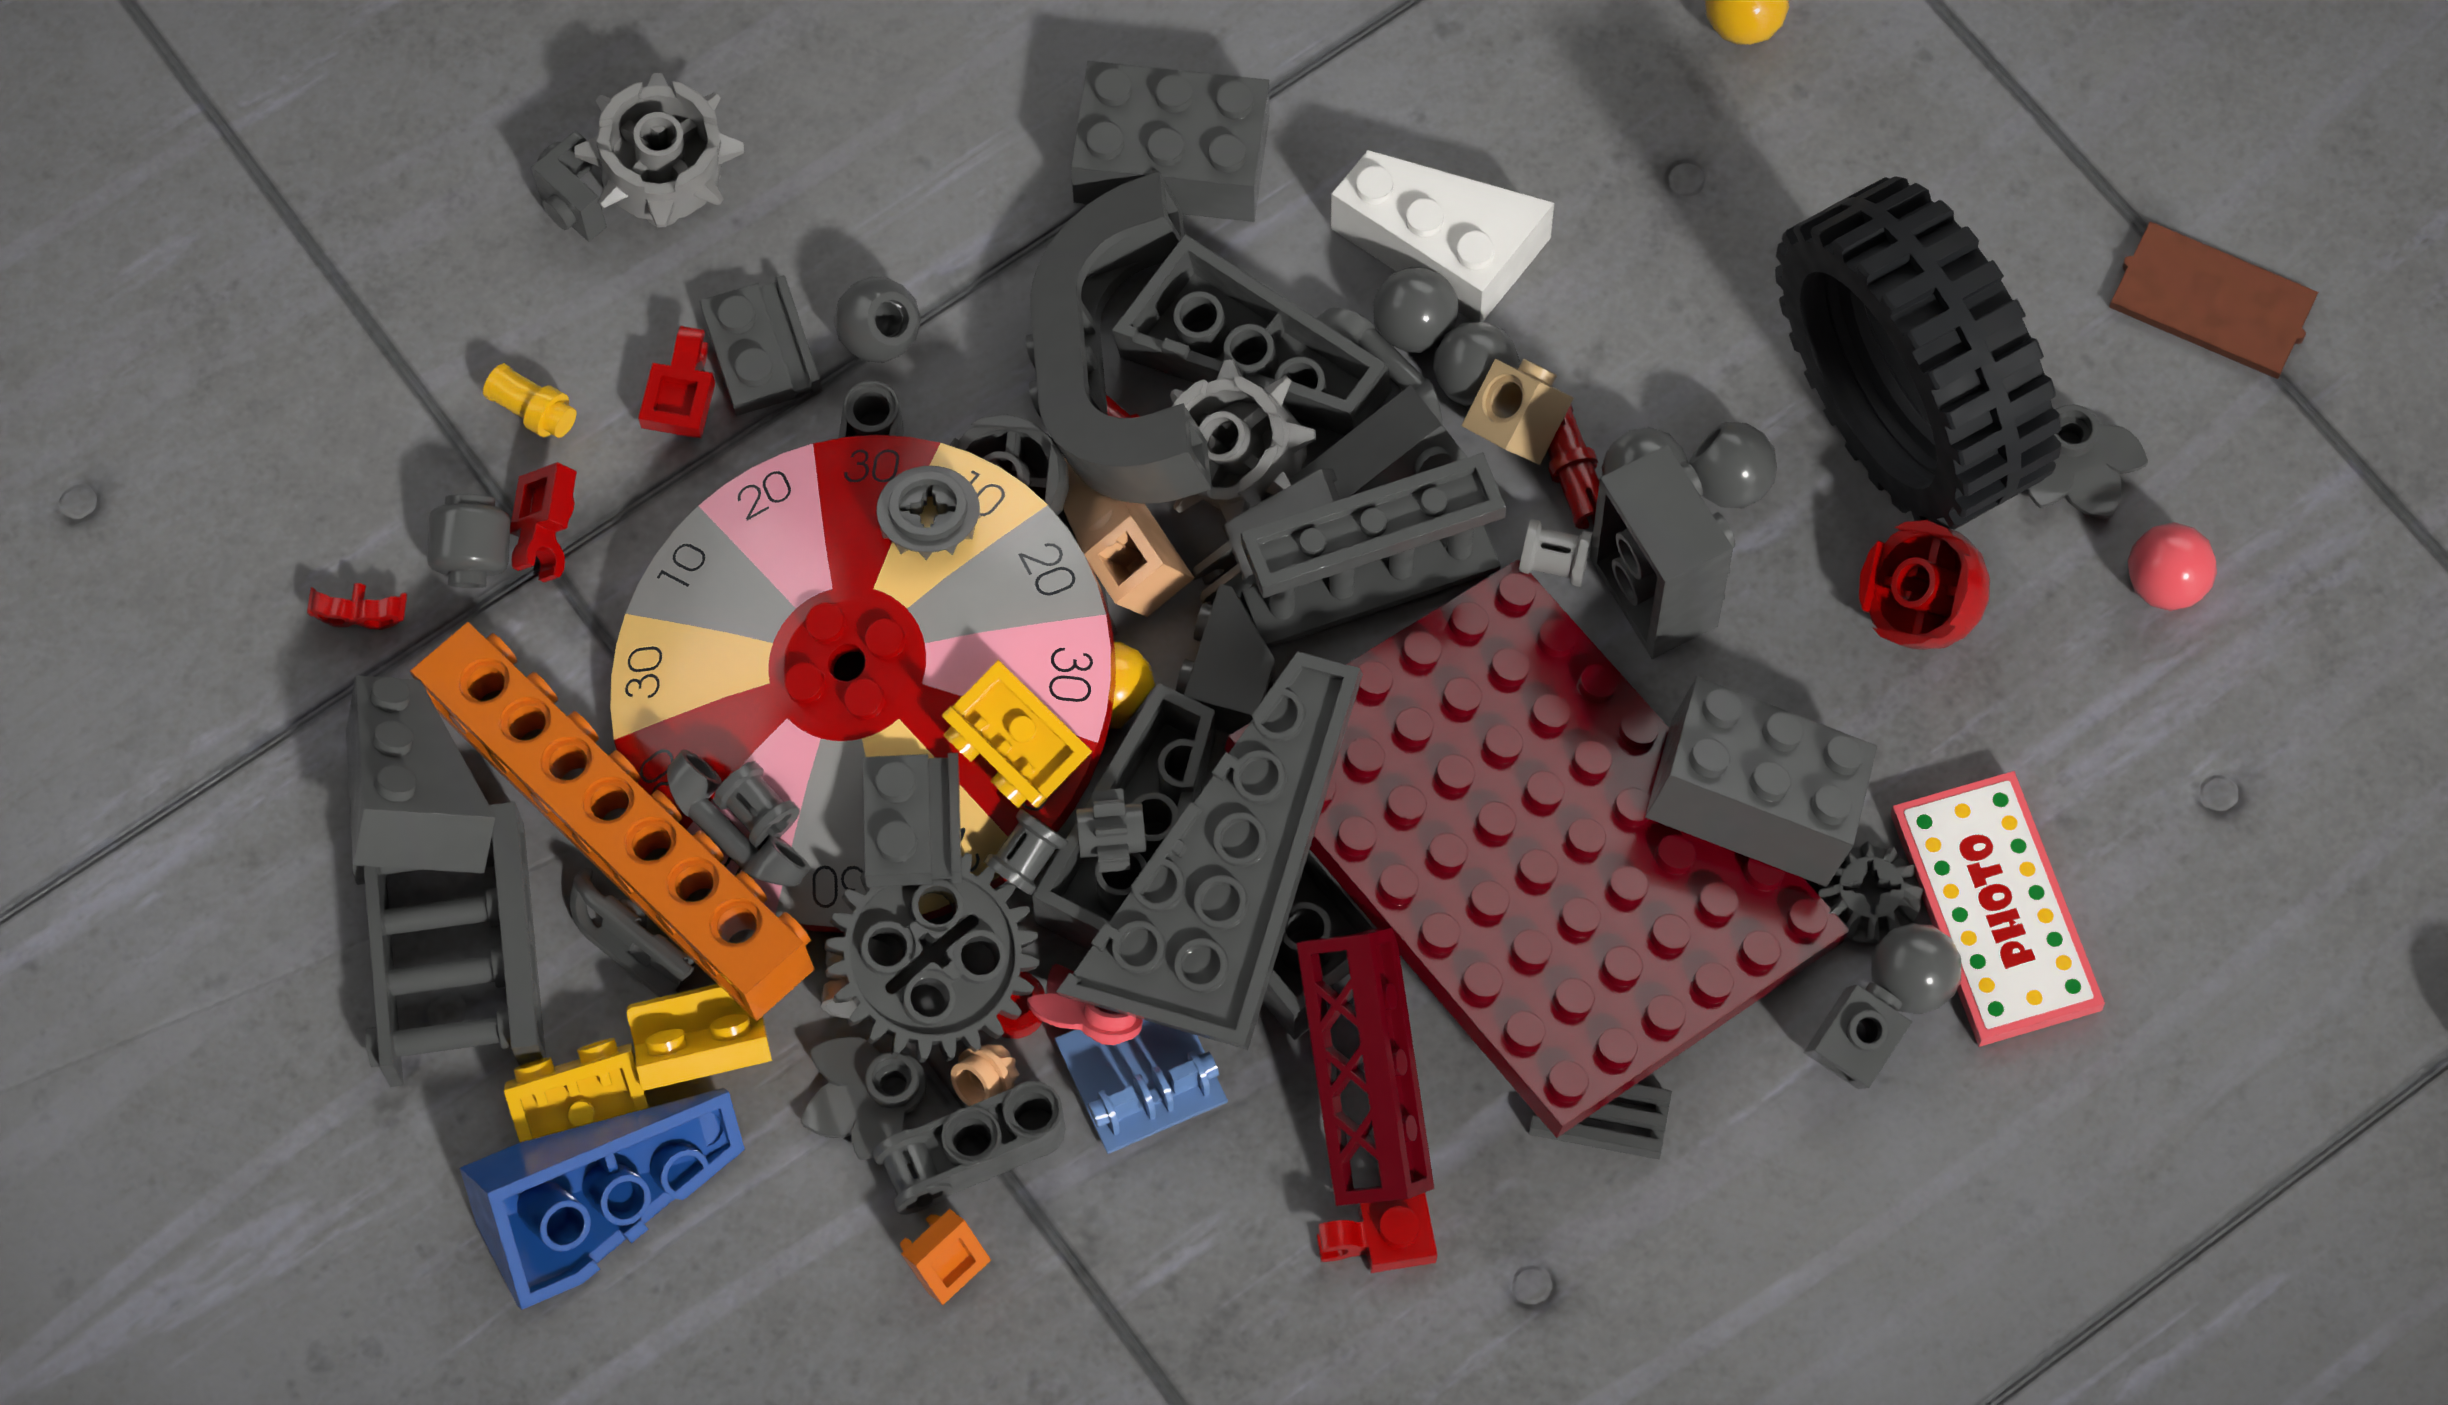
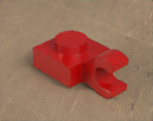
M680 326L676 336L671 365L652 362L638 417L642 429L702 439L716 383L713 373L702 371L709 349V344L703 342L704 330Z
M556 462L523 474L518 478L510 534L519 537V540L512 552V567L517 571L535 565L537 556L541 565L538 580L544 583L559 578L565 568V556L556 540V532L568 528V522L574 510L573 492L577 474L576 470Z
M1425 1193L1403 1200L1362 1203L1358 1209L1360 1222L1335 1220L1318 1225L1320 1234H1317L1316 1238L1321 1262L1338 1261L1349 1257L1367 1255L1370 1273L1433 1264L1437 1260L1438 1254Z

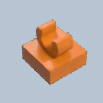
M948 1209L941 1217L930 1214L925 1219L930 1227L913 1243L906 1237L900 1242V1247L903 1250L901 1255L927 1293L942 1305L991 1261L965 1220L951 1209Z

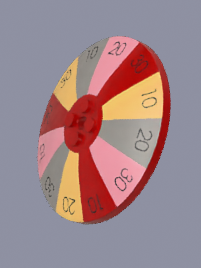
M853 436L812 443L760 463L723 485L684 519L652 559L630 601L616 643L611 674L610 701L615 747L636 769L641 777L637 783L649 795L659 790L675 805L683 818L678 823L692 836L698 830L704 831L677 806L670 792L667 780L668 766L681 750H688L703 759L720 776L722 782L746 763L757 762L764 769L762 778L784 802L793 801L800 809L796 821L779 839L796 850L810 866V871L794 887L776 885L751 877L767 896L768 900L764 905L777 917L787 912L803 929L844 933L829 923L833 913L853 914V911L842 899L844 892L849 889L863 895L867 893L860 879L862 872L865 871L863 757L928 754L929 758H948V753H958L962 857L966 853L972 854L970 873L978 877L988 868L983 862L987 855H996L1018 824L1015 815L1020 808L1033 815L1055 832H1058L1074 811L1090 783L1105 745L1112 718L1115 695L1116 657L1111 620L1103 592L1092 567L1069 529L1047 503L1027 485L999 466L970 452L940 442L906 436ZM920 466H940L956 471L964 476L977 492L980 503V518L975 525L973 539H964L960 542L953 555L946 550L932 552L927 561L919 552L908 550L900 554L895 543L889 538H883L877 519L879 496L890 480L906 470ZM928 497L927 505L924 506L923 513L920 514L921 524H924L925 528L930 527V524H934L935 516L939 515L936 506L933 505V497ZM848 652L864 654L865 667L858 677L850 681H840L835 678L834 667L842 655ZM997 660L1005 665L1093 751L1039 808L1034 807L1028 800L1017 808L990 781L998 771L981 754L970 762L943 735L951 725L941 715L950 706L953 707ZM714 792L708 800L749 839V830L729 808L722 810L713 802ZM717 845L725 857L721 864L736 876L742 869ZM995 872L990 886L995 889L1007 880ZM930 893L919 899V911L927 921L952 912L951 904L940 894Z

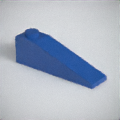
M725 1088L520 1142L460 1167V1172L476 1225L517 1306L523 1310L583 1284L600 1270L597 1266L599 1261L626 1239L631 1243L648 1230L645 1223L674 1199L685 1200L743 1152L745 1148L730 1093Z

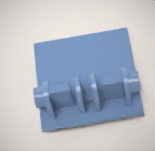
M1143 1020L1142 1029L1135 1038L1117 1045L1098 1043L1085 1035L1081 1030H1073L1055 1038L1059 1051L1107 1154L1228 1102L1217 1079L1219 1071L1209 1051L1205 1053L1197 1035Z

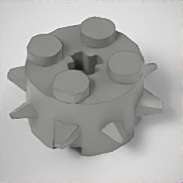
M653 73L647 87H643L642 82H638L617 93L612 99L604 95L598 96L595 101L602 112L599 119L600 128L598 136L575 146L576 158L600 168L604 190L598 200V204L605 208L616 203L618 207L637 218L646 219L657 228L672 225L678 218L686 217L704 206L707 201L716 205L721 204L724 198L717 187L721 178L722 163L744 154V142L721 134L718 131L715 109L721 97L715 92L703 97L700 93L681 82L672 81V87L668 86L662 73Z
M1224 360L1216 380L1211 382L1201 380L1195 382L1185 392L1178 389L1171 392L1170 397L1174 403L1172 407L1184 403L1207 440L1212 485L1211 490L1177 499L1173 507L1176 511L1181 513L1197 502L1204 500L1222 510L1228 522L1237 515L1259 504L1270 494L1275 495L1291 486L1289 479L1301 471V466L1307 458V445L1316 440V431L1300 426L1286 405L1283 404L1291 384V380L1287 376L1281 377L1263 389L1242 377L1235 360ZM1238 437L1236 445L1231 450L1229 446Z

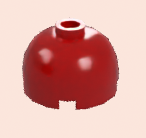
M1928 520L1906 521L1894 527L1900 531L1892 534L1885 543L1878 540L1869 550L1860 572L1859 601L1862 610L1870 613L1872 622L1877 627L1873 629L1880 637L1911 649L1946 648L1965 638L1982 620L1989 602L1990 577L1982 553L1960 532Z

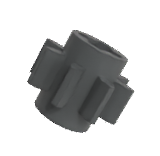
M1123 788L1092 791L1093 807L1076 809L1080 858L1098 856L1099 873L1130 870L1129 854L1146 852L1142 803L1125 804Z

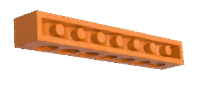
M467 622L412 668L410 672L413 678L421 680L438 713L756 1022L815 970L806 949V945L811 939L803 927L787 912L777 917L767 908L764 903L768 899L760 886L744 871L734 876L723 866L721 862L725 860V857L717 845L701 830H698L692 836L678 823L683 818L675 805L659 790L649 795L637 783L641 777L636 769L619 751L614 750L608 756L596 744L599 737L595 730L578 712L573 711L566 716L555 705L558 698L542 677L536 672H532L527 677L514 666L518 662L516 656L496 634L492 633L485 638ZM502 690L497 697L491 700L481 701V699L486 694L492 691ZM543 729L537 737L530 740H521L528 732ZM585 769L574 779L561 780L571 770ZM617 808H626V811L620 817L613 820H603L608 812ZM659 848L669 849L663 857L657 860H644L653 850ZM712 889L710 894L700 901H686L689 895L696 890ZM741 930H755L754 934L744 942H729L730 938Z

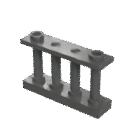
M1482 452L1241 532V545L1257 583V586L1243 590L1242 597L1251 620L1267 647L1271 648L1499 571L1501 565L1484 525L1504 519L1506 516V505L1484 453Z
M515 802L489 805L496 818L486 867L495 866L497 888L486 889V896L389 909L386 875L420 869L353 866V853L351 849L352 867L356 884H365L376 1027L366 1029L367 1053L371 1067L380 1066L390 1087L404 1085L401 1060L403 1056L500 1043L502 1049H512L519 1066L546 1058L525 829ZM487 921L490 922L491 927L500 926L502 948L492 949L491 956L394 969L392 934ZM495 982L497 988L506 987L508 1009L497 1010V1017L399 1030L396 995Z

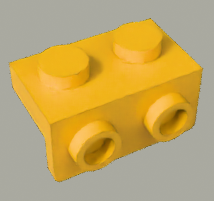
M999 660L992 665L953 707L950 706L941 715L951 725L943 734L944 737L970 762L981 754L998 771L990 781L1017 808L1026 800L1034 807L1039 808L1093 752Z

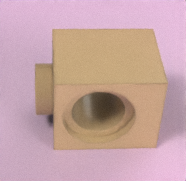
M1524 358L1518 369L1495 359L1461 426L1509 452L1540 465L1573 397L1552 386L1557 377L1556 374Z

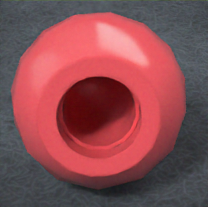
M2175 522L2155 526L2145 532L2132 546L2128 558L2129 577L2135 593L2150 606L2167 611L2191 607L2199 602L2212 589L2217 574L2216 559L2209 540L2194 527Z

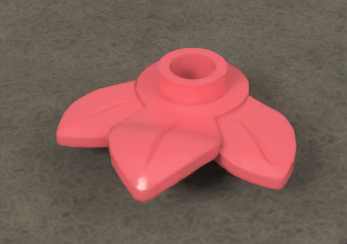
M1054 964L1050 970L1046 986L1047 994L1034 995L1027 999L1028 1007L1041 1021L1059 1028L1081 1030L1094 1041L1104 1045H1117L1131 1040L1142 1029V1019L1060 996L1056 991L1068 974H1073L1074 971L1059 964Z

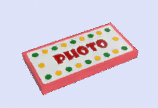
M2015 771L1907 801L1892 807L1890 813L1909 864H1915L1916 878L1919 886L1923 888L1922 899L1931 923L1934 927L1952 938L1961 956V982L1957 991L1978 1047L2102 1011L2105 1005L2104 999Z

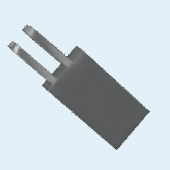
M1319 469L1224 523L1223 530L1228 541L1194 566L1191 571L1194 576L1193 580L1202 577L1204 585H1209L1200 594L1202 604L1211 601L1213 605L1219 584L1232 587L1240 599L1242 598V591L1249 589L1252 584L1256 583L1241 545V532L1340 500L1334 482L1337 481L1334 469Z

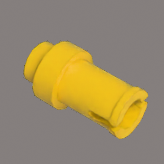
M505 363L496 366L485 381L483 395L488 400L495 401L521 417L525 428L543 438L551 434L561 438L569 432L575 422L577 412L575 408L569 405L568 395L550 385L539 386L515 372Z

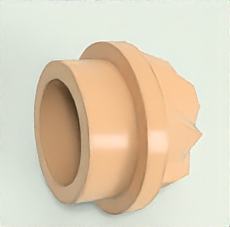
M981 1045V1049L976 1052L967 1048L960 1054L958 1063L951 1070L953 1088L959 1098L968 1106L1014 1088V1082L1020 1075L1015 1067L1016 1059L1011 1057L1010 1052L1002 1045Z

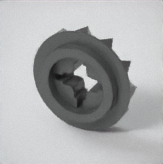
M920 466L898 474L887 483L877 502V519L883 538H889L894 542L900 554L908 550L919 552L926 561L932 552L946 550L953 555L960 542L964 539H973L975 525L980 518L979 498L972 484L956 471L940 466ZM928 497H933V505L936 506L939 515L935 516L934 524H930V527L925 528L924 524H921L920 514L923 513L924 506L927 505Z
M1869 841L1860 847L1850 850L1827 887L1818 884V895L1832 909L1829 913H1835L1848 927L1846 938L1861 943H1878L1892 929L1914 923L1921 907L1923 888L1919 886L1917 881L1915 864H1908L1898 855L1895 847L1889 849L1874 847ZM1867 871H1871V876L1875 878L1878 888L1888 889V892H1890L1880 895L1874 914H1870V905L1866 903L1865 895L1854 893L1851 890L1861 888Z

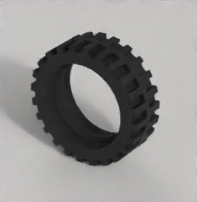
M1898 176L1892 178L1884 177L1796 224L1783 233L1781 238L1783 242L1778 244L1776 258L1781 265L1776 267L1775 276L1776 283L1783 290L1784 295L1780 297L1779 302L1782 315L1789 319L1792 328L1789 337L1794 351L1801 354L1807 369L1804 371L1811 389L1816 388L1826 409L1823 412L1831 426L1836 425L1846 440L1845 448L1855 461L1860 460L1866 467L1868 478L1876 488L1881 491L1885 489L1891 495L1892 504L1905 514L1911 511L1914 521L1928 520L1955 530L2040 483L2044 478L2053 473L2056 468L2054 460L2059 458L2061 451V442L2054 434L2061 431L2060 414L2052 407L2051 399L2055 397L2056 393L2052 378L2044 374L2040 362L2044 355L2038 340L2031 338L2022 319L2026 314L2018 299L2012 300L2001 281L2004 275L1995 261H1988L1978 248L1979 239L1969 227L1961 228L1954 220V211L1944 201L1938 200L1934 203L1931 200L1928 189L1918 183L1909 185L1906 178Z

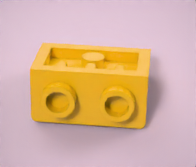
M718 984L632 1003L626 1008L634 1043L636 1068L642 1091L772 1061L763 1016L756 1022Z
M608 1038L577 1049L579 1059L554 1066L551 1057L514 1068L513 1071L516 1079L505 1082L503 1091L519 1142L650 1108L645 1091L641 1089L632 1044L629 1043L617 1047L615 1038Z

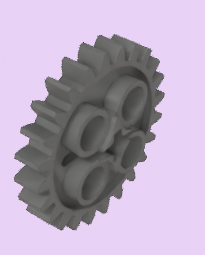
M966 853L962 857V883H952V879L933 880V884L866 887L865 871H863L860 879L867 893L863 895L847 889L842 896L843 901L853 911V914L833 913L829 923L845 933L844 937L828 939L824 944V950L842 956L840 962L834 963L825 971V975L828 978L845 979L846 985L834 995V1003L854 1000L857 1008L853 1011L847 1023L853 1026L866 1019L873 1023L867 1040L871 1045L878 1041L885 1033L893 1036L892 1056L897 1057L907 1042L915 1043L918 1062H925L932 1045H939L946 1062L952 1061L955 1057L956 1041L962 1040L966 1048L976 1052L981 1049L979 1030L982 1029L989 1036L997 1040L1004 1031L996 1016L1000 1014L1016 1020L1022 1013L1019 1006L1010 998L1011 995L1029 996L1033 992L1034 986L1019 977L1020 972L1034 970L1039 966V959L1022 954V948L1035 942L1038 934L1033 931H1019L1017 926L1027 916L1030 909L1028 906L1009 909L1005 902L1010 898L1016 887L1011 883L995 891L990 886L995 871L990 867L986 868L978 877L970 873L972 854ZM930 893L944 896L952 906L951 920L945 924L936 925L929 923L922 917L919 911L918 902L920 897ZM974 916L977 919V926L946 950L940 959L944 968L941 969L938 964L932 962L896 993L890 994L886 991V984L916 961L923 950L919 943L920 941H923L926 946L932 947L966 917ZM883 934L895 938L902 947L903 956L901 962L894 966L877 964L872 960L868 952V942L871 938ZM972 943L985 945L994 956L995 965L993 971L985 975H977L968 971L961 960L962 948ZM926 984L937 988L944 997L945 1007L943 1013L935 1017H926L915 1011L910 997L913 988Z

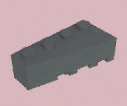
M1186 234L1112 329L1121 358L1193 383L1201 380H1206L1207 382L1216 380L1224 360L1232 359L1235 360L1243 378L1263 389L1281 377L1287 376L1291 380V384L1283 404L1286 405L1296 419L1345 436L1374 414L1392 392L1386 363Z
M1160 683L1156 684L1094 790L1123 788L1125 804L1142 803L1146 852L1129 854L1130 870L1099 873L1098 856L1080 858L1076 821L1066 838L1068 844L1063 850L1060 849L1032 896L1036 924L1088 950L1091 949L1093 946L1091 944L1092 940L1104 923L1108 924L1132 891L1131 885L1190 802L1194 803L1200 795L1215 743V710ZM1092 795L1084 808L1093 807Z

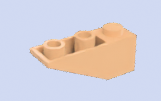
M1067 462L1069 491L1063 509L1080 549L1114 603L1148 617L1191 582L1194 576L1145 504L1119 501L1098 493L1086 485Z

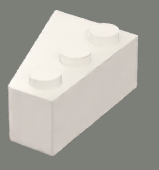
M1369 150L1331 194V229L1395 271L1417 267L1426 268L1441 274L1452 285L1457 295L1458 312L1473 322H1482L1486 319L1551 238L1554 212L1553 202Z

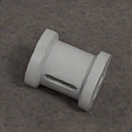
M1531 519L1523 546L1519 572L1529 574L1534 570L1570 578L1571 585L1581 587L1588 562L1593 532L1583 530L1579 536L1542 528L1541 521Z

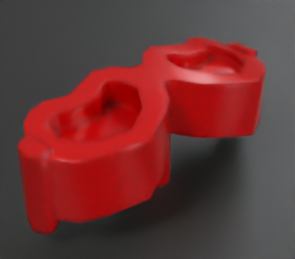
M354 583L352 598L348 600L330 597L317 592L316 589L311 587L307 614L334 627H350L356 624L368 629L384 630L404 620L407 593H401L400 597L391 596L381 600H364L366 585Z

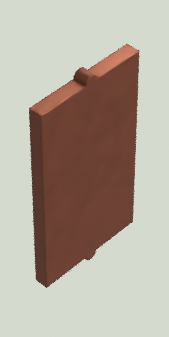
M2150 221L2134 255L2127 256L2124 259L2122 268L2125 274L2111 300L2109 308L2279 379L2294 345L2300 344L2304 340L2306 332L2302 327L2319 292Z

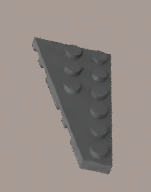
M1296 652L1252 714L1253 720L1229 754L1226 752L1212 771V778L1194 803L1190 802L1131 885L1132 891L1108 924L1104 923L1091 942L1093 946L1074 973H1069L1056 992L1060 996L1246 1050L1249 1049L1363 676L1360 668Z

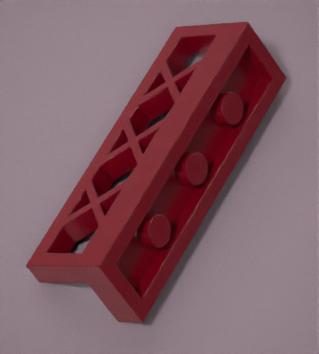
M1393 928L1372 929L1353 935L1297 942L1336 1206L1409 1199L1435 1189L1399 946ZM1347 951L1350 980L1340 994L1323 981L1319 953ZM1352 997L1354 998L1355 1007L1349 1002ZM1326 1001L1332 1005L1328 1011ZM1340 1014L1358 1027L1360 1046L1350 1060L1332 1044L1330 1029ZM1362 1063L1365 1073L1359 1068ZM1336 1067L1341 1071L1338 1077ZM1350 1080L1363 1089L1369 1098L1370 1112L1360 1126L1342 1111L1340 1094ZM1372 1128L1374 1132V1138L1369 1134ZM1346 1133L1351 1137L1348 1143ZM1360 1145L1378 1160L1382 1186L1354 1188L1350 1160Z

